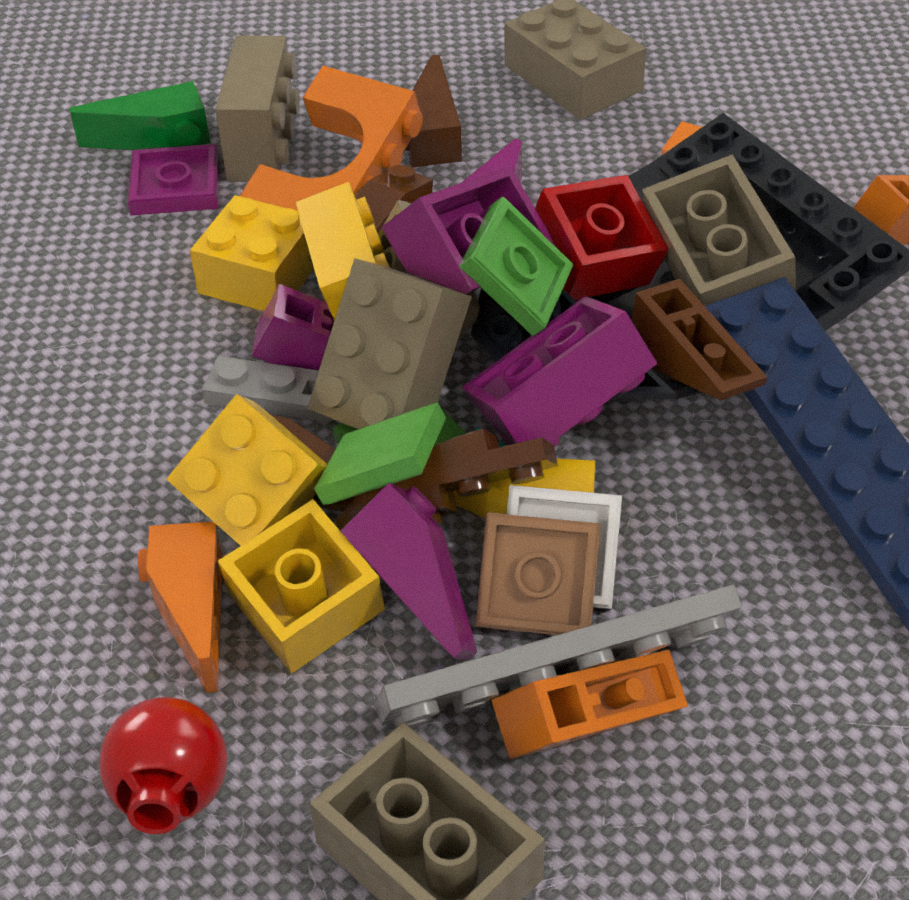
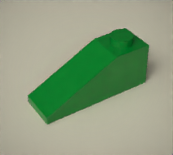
M193 81L69 107L78 147L140 150L210 143L205 108Z

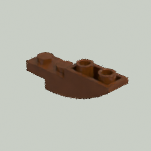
M480 429L435 445L421 475L393 484L407 491L412 486L417 488L436 508L437 511L431 517L438 525H441V516L457 513L454 491L457 490L459 497H467L490 491V482L510 478L511 484L534 482L544 478L543 470L558 467L554 445L542 437L499 447L497 436L485 429ZM384 487L360 494L336 520L337 528L341 531Z

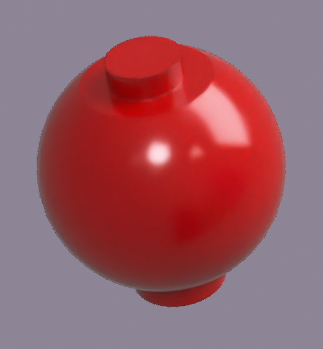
M173 697L148 699L135 704L123 712L106 733L99 756L100 777L108 797L121 812L127 815L129 823L135 829L147 834L168 833L174 830L179 823L189 820L202 812L218 794L227 770L226 744L216 722L197 705Z

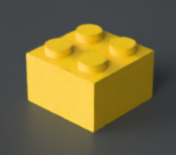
M236 195L233 196L190 249L198 294L265 311L279 284L299 291L314 270L313 263L308 260L309 248L298 211Z
M236 394L166 480L241 546L311 501L316 495L314 488L327 463L260 405Z
M313 499L218 560L229 595L291 674L385 610L379 576Z

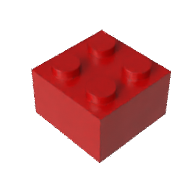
M628 175L543 188L536 203L535 210L558 250L573 263L563 289L574 300L582 299L585 296L592 297L650 285L669 249Z

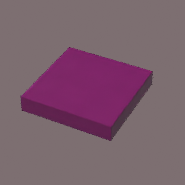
M217 144L132 151L128 194L130 216L218 209L219 151Z

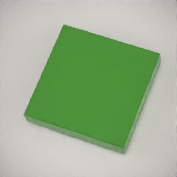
M502 196L490 206L459 267L534 336L545 329L573 267V263Z
M436 402L344 434L314 488L322 504L336 503L384 487L388 483L393 484L421 475L446 419L439 403Z

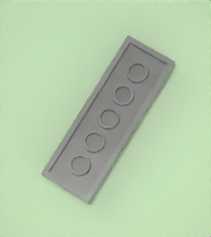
M729 585L384 685L374 702L380 725L383 726L396 722L398 727L404 722L410 728L418 727L433 721L432 716L440 713V708L453 705L456 714L465 713L490 704L489 699L498 696V691L510 688V691H513L531 682L555 677L562 672L568 674L609 664L615 661L614 657L620 656L621 660L656 653L655 650L670 645L671 640L675 641L677 649L710 639V634L727 628L725 618L742 608L735 585Z

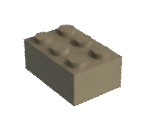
M554 0L550 4L525 12L521 16L504 23V65L580 120L644 89L646 47L575 0Z
M235 36L215 109L227 182H249L259 164L281 170L282 165H288V139L294 138V115L299 114L300 95L298 89H292L291 79H295L296 60L294 53H288L286 36Z
M733 154L642 189L644 205L669 248L664 257L675 279H681L704 306L783 277L788 280L796 291L795 256Z
M354 258L307 409L356 429H361L438 402L472 296L383 265Z
M404 722L309 803L316 843L378 900H523L544 879L545 839Z

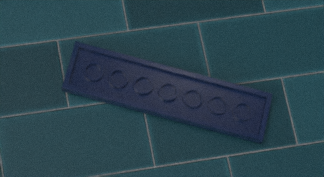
M785 277L705 306L767 376L766 385L744 392L745 396L909 631V443Z

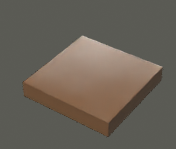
M487 512L475 626L560 635L591 626L601 523Z

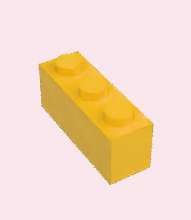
M349 182L296 202L319 288L334 321L354 258L389 267L365 196L356 199Z

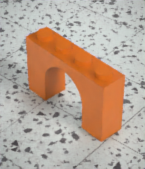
M322 66L302 97L311 124L314 127L362 143V147L358 155L342 170L318 178L301 177L259 164L240 197L298 211L297 201L347 182L350 183L356 196L369 179L387 171L392 166L400 165L403 152L411 138L416 137L420 132L423 116L419 110L415 91Z

